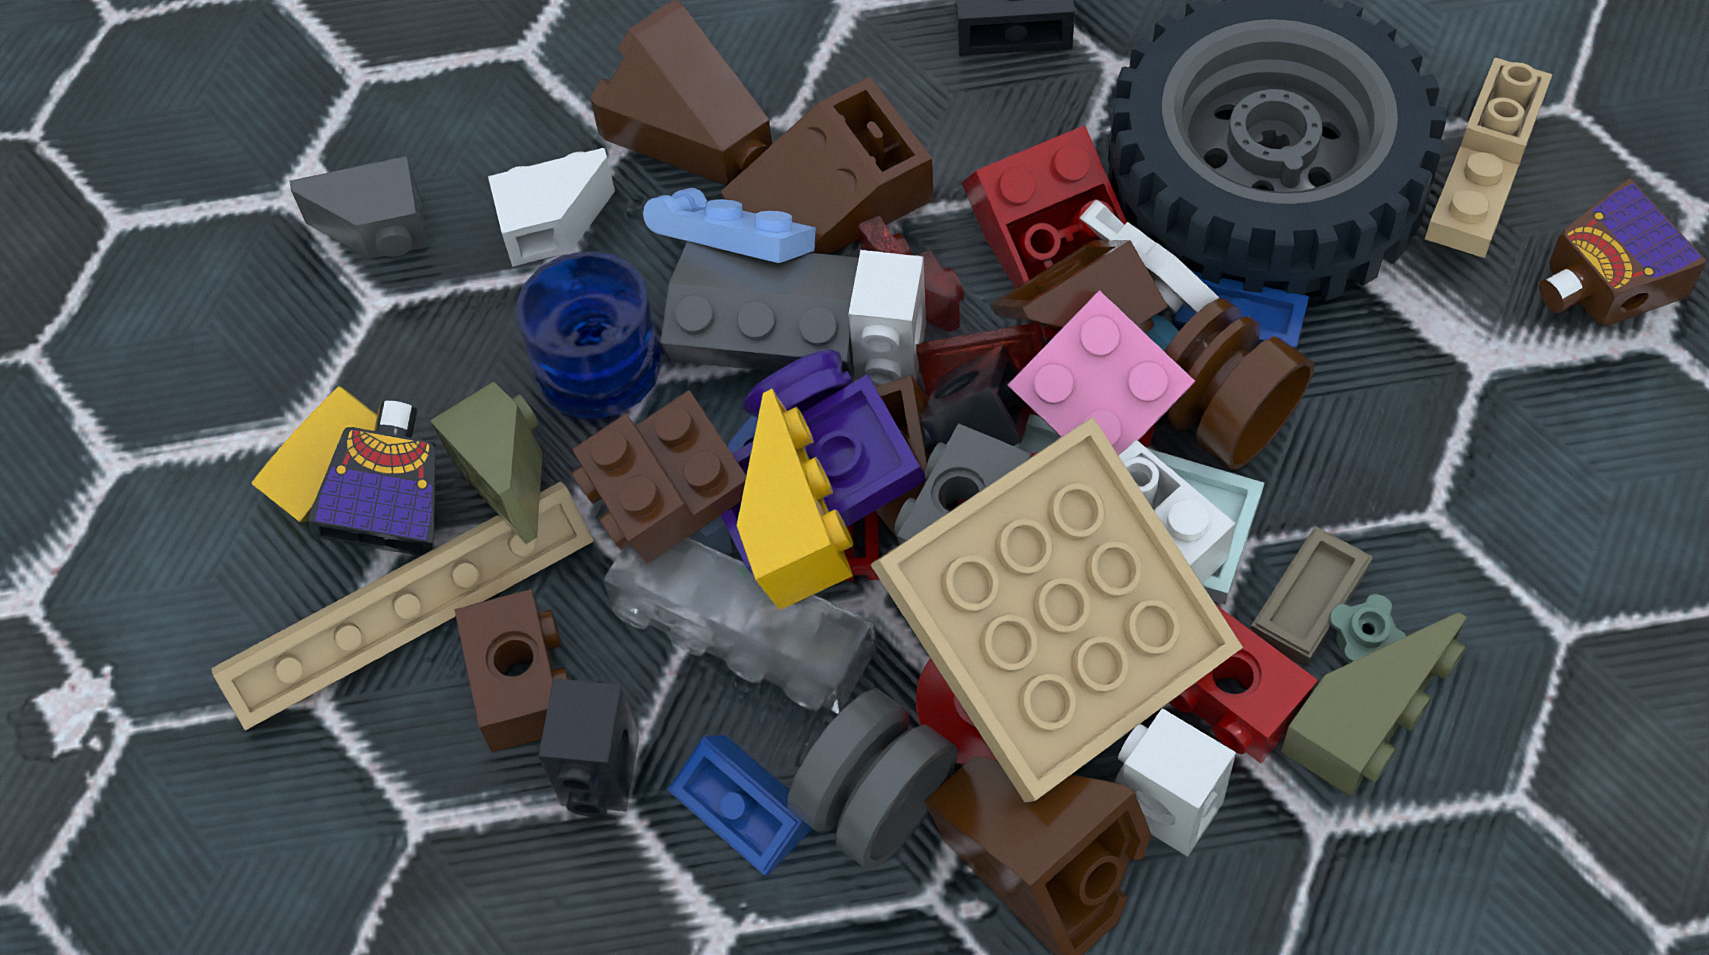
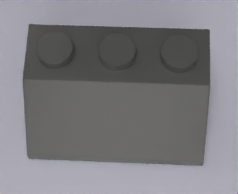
M687 242L669 282L660 343L673 362L773 372L816 351L831 349L841 353L842 372L847 371L851 379H853L854 366L848 313L859 257L808 253L782 263H776L694 242Z

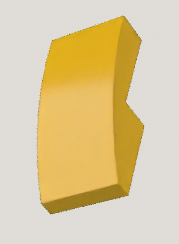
M338 386L283 443L251 484L297 521L308 522L310 511L344 429L355 427L374 431L377 414L343 387Z

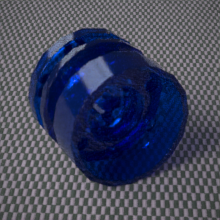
M584 251L566 254L540 266L523 284L516 303L518 325L525 348L530 356V364L534 371L537 387L550 405L568 415L590 419L618 415L640 403L656 385L662 367L659 343L654 321L652 320L645 282L631 264L613 254Z

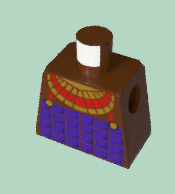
M1629 178L1567 226L1559 235L1549 261L1551 271L1554 274L1540 282L1539 291L1544 303L1553 312L1561 313L1580 303L1598 324L1608 326L1690 296L1707 261L1636 183Z

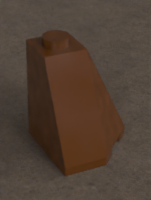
M678 0L670 1L628 29L617 49L624 55L611 81L600 79L590 97L598 134L605 141L726 186L772 145L769 118Z
M974 756L954 775L944 780L939 788L924 800L944 842L1054 955H1083L1119 922L1128 896L1121 892L1119 888L1130 859H1143L1152 835L1135 792L1126 785L1070 775L1036 801L1025 803L997 760Z

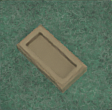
M1314 526L1252 623L1250 630L1282 654L1308 667L1332 629L1329 623L1330 613L1335 606L1348 603L1368 571L1373 556Z

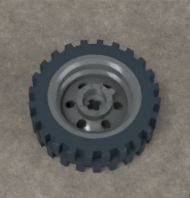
M1194 0L1186 4L1185 17L1177 21L1170 14H1167L1155 23L1153 43L1145 38H1140L1131 50L1129 67L1124 66L1121 68L1117 79L1116 96L1113 102L1108 152V179L1115 196H1118L1117 200L1126 221L1131 225L1136 224L1138 230L1176 256L1191 271L1202 273V279L1218 285L1222 277L1245 282L1243 291L1262 293L1263 286L1283 290L1286 293L1301 295L1320 291L1323 299L1327 301L1343 295L1346 280L1354 277L1361 286H1364L1377 278L1382 259L1394 264L1404 253L1409 235L1414 236L1417 233L1444 146V141L1441 139L1446 125V115L1443 106H1435L1440 91L1436 78L1433 74L1419 75L1423 56L1413 44L1401 49L1394 42L1396 28L1384 19H1381L1375 26L1361 18L1363 7L1347 0L1342 8L1323 3V0H1222V2L1209 5L1206 0ZM1225 110L1228 120L1218 119L1214 115ZM1333 130L1339 138L1332 140L1325 138V136Z

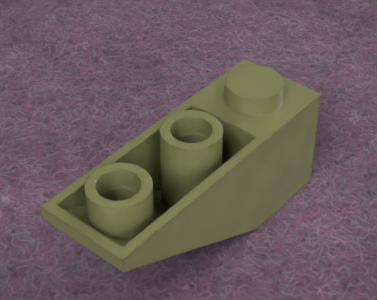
M1457 612L1326 674L1289 725L1281 752L1350 797L1364 777L1376 783L1397 748L1388 743L1400 725L1409 731L1415 727L1432 699L1430 695L1423 692L1434 675L1446 680L1464 654L1467 646L1457 640L1467 617Z

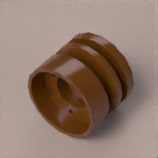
M1219 298L1208 303L1197 312L1177 333L1164 351L1195 380V383L1163 416L1168 415L1170 425L1177 430L1185 431L1199 423L1196 433L1197 445L1229 469L1237 470L1256 457L1290 418L1309 386L1314 373V362L1279 337L1273 336L1257 346L1261 335L1260 323L1251 317L1244 316L1241 318L1240 309L1226 299Z

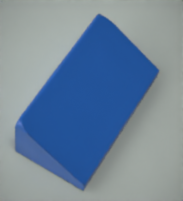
M724 735L704 736L667 789L764 876L769 875L813 829L787 809L790 790L730 738Z

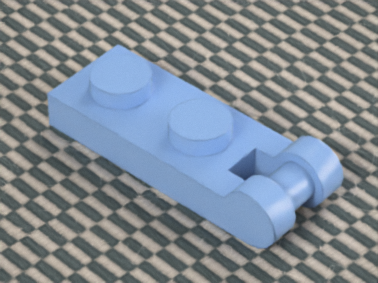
M696 188L683 189L675 192L672 196L662 195L647 201L643 210L644 221L647 227L657 234L776 263H782L808 254L815 249L816 228L792 222V215L780 211H761L756 214L742 211V203L733 200L721 199L707 202L704 194Z

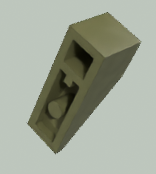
M492 382L436 416L430 422L456 469L519 538L527 544L537 538L543 452L532 430L537 428L539 423L532 409L520 394L511 398L495 382Z

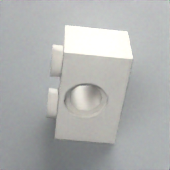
M860 250L848 313L855 380L868 374L875 386L910 375L915 382L917 381L926 329L924 261L922 256Z
M1162 708L1149 728L1139 723L1128 736L1118 756V760L1124 764L1117 775L1115 783L1126 785L1135 792L1151 834L1188 857L1224 802L1236 752Z

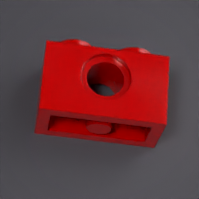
M1216 605L1243 648L1169 703L1181 712L1190 713L1193 711L1210 724L1214 735L1224 746L1237 754L1242 755L1246 752L1259 763H1262L1286 735L1289 725L1315 690L1318 680ZM1223 678L1235 679L1245 686L1246 691L1240 694H1229L1219 689L1215 682Z

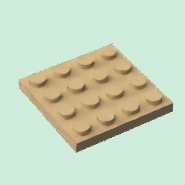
M1094 417L1081 423L870 564L1025 803L1039 799L1135 728L1139 723L1150 717L1243 648Z

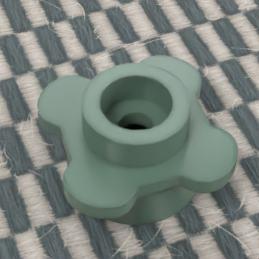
M1372 594L1366 599L1365 603L1351 607L1346 604H1339L1330 613L1329 623L1332 628L1337 630V644L1349 663L1406 637L1404 632L1396 628L1390 615L1392 604L1386 597ZM1362 626H1371L1374 633L1372 635L1365 634Z

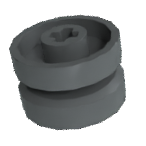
M877 688L866 691L853 700L827 726L810 749L795 775L788 794L787 806L790 812L821 834L837 827L836 847L869 871L888 860L917 830L929 813L924 800L939 788L944 780L951 776L958 754V748L927 724L908 730L909 712Z

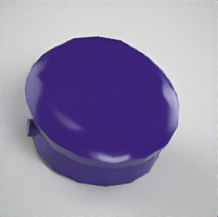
M831 349L819 350L786 365L758 383L745 397L743 410L751 416L758 418L763 393L773 389L787 411L797 407L802 413L850 385L853 381L847 371L842 372L840 352Z

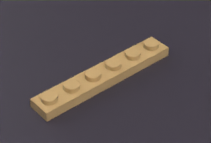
M559 482L540 492L537 538L525 544L508 524L497 515L211 668L212 674L244 730H247L456 616L454 609L483 602L594 542L567 487L562 482Z

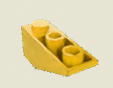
M773 389L764 392L762 396L737 528L755 580L777 608L782 610L852 577L853 574L844 550L852 547L853 542L839 512L836 509L829 512L824 497L833 494V490L819 460L816 457L810 460L808 458L805 446L814 443L802 413L797 407L787 411Z

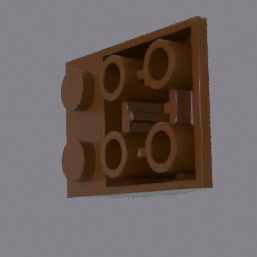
M869 76L818 102L720 192L723 200H733L742 203V211L755 214L761 211L785 212L792 215V222L815 227V249L810 253L829 255L933 201L932 157Z

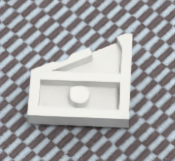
M1095 200L1080 217L1102 240H1131L1168 305L1167 308L1174 313L1182 306L1197 313L1208 303L1219 299L1176 256L1152 241L1129 222L1124 225L1098 200Z

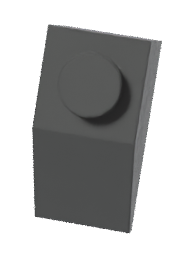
M407 156L289 180L291 192L307 225L369 259L383 256H400L411 250L428 247L420 191Z

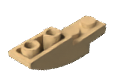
M1494 58L1466 127L1461 146L1430 220L1425 236L1426 240L1485 258L1552 74L1533 69L1524 63Z

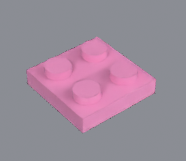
M1099 290L1008 386L1060 437L1094 417L1119 456L1135 440L1139 441L1195 383V380Z

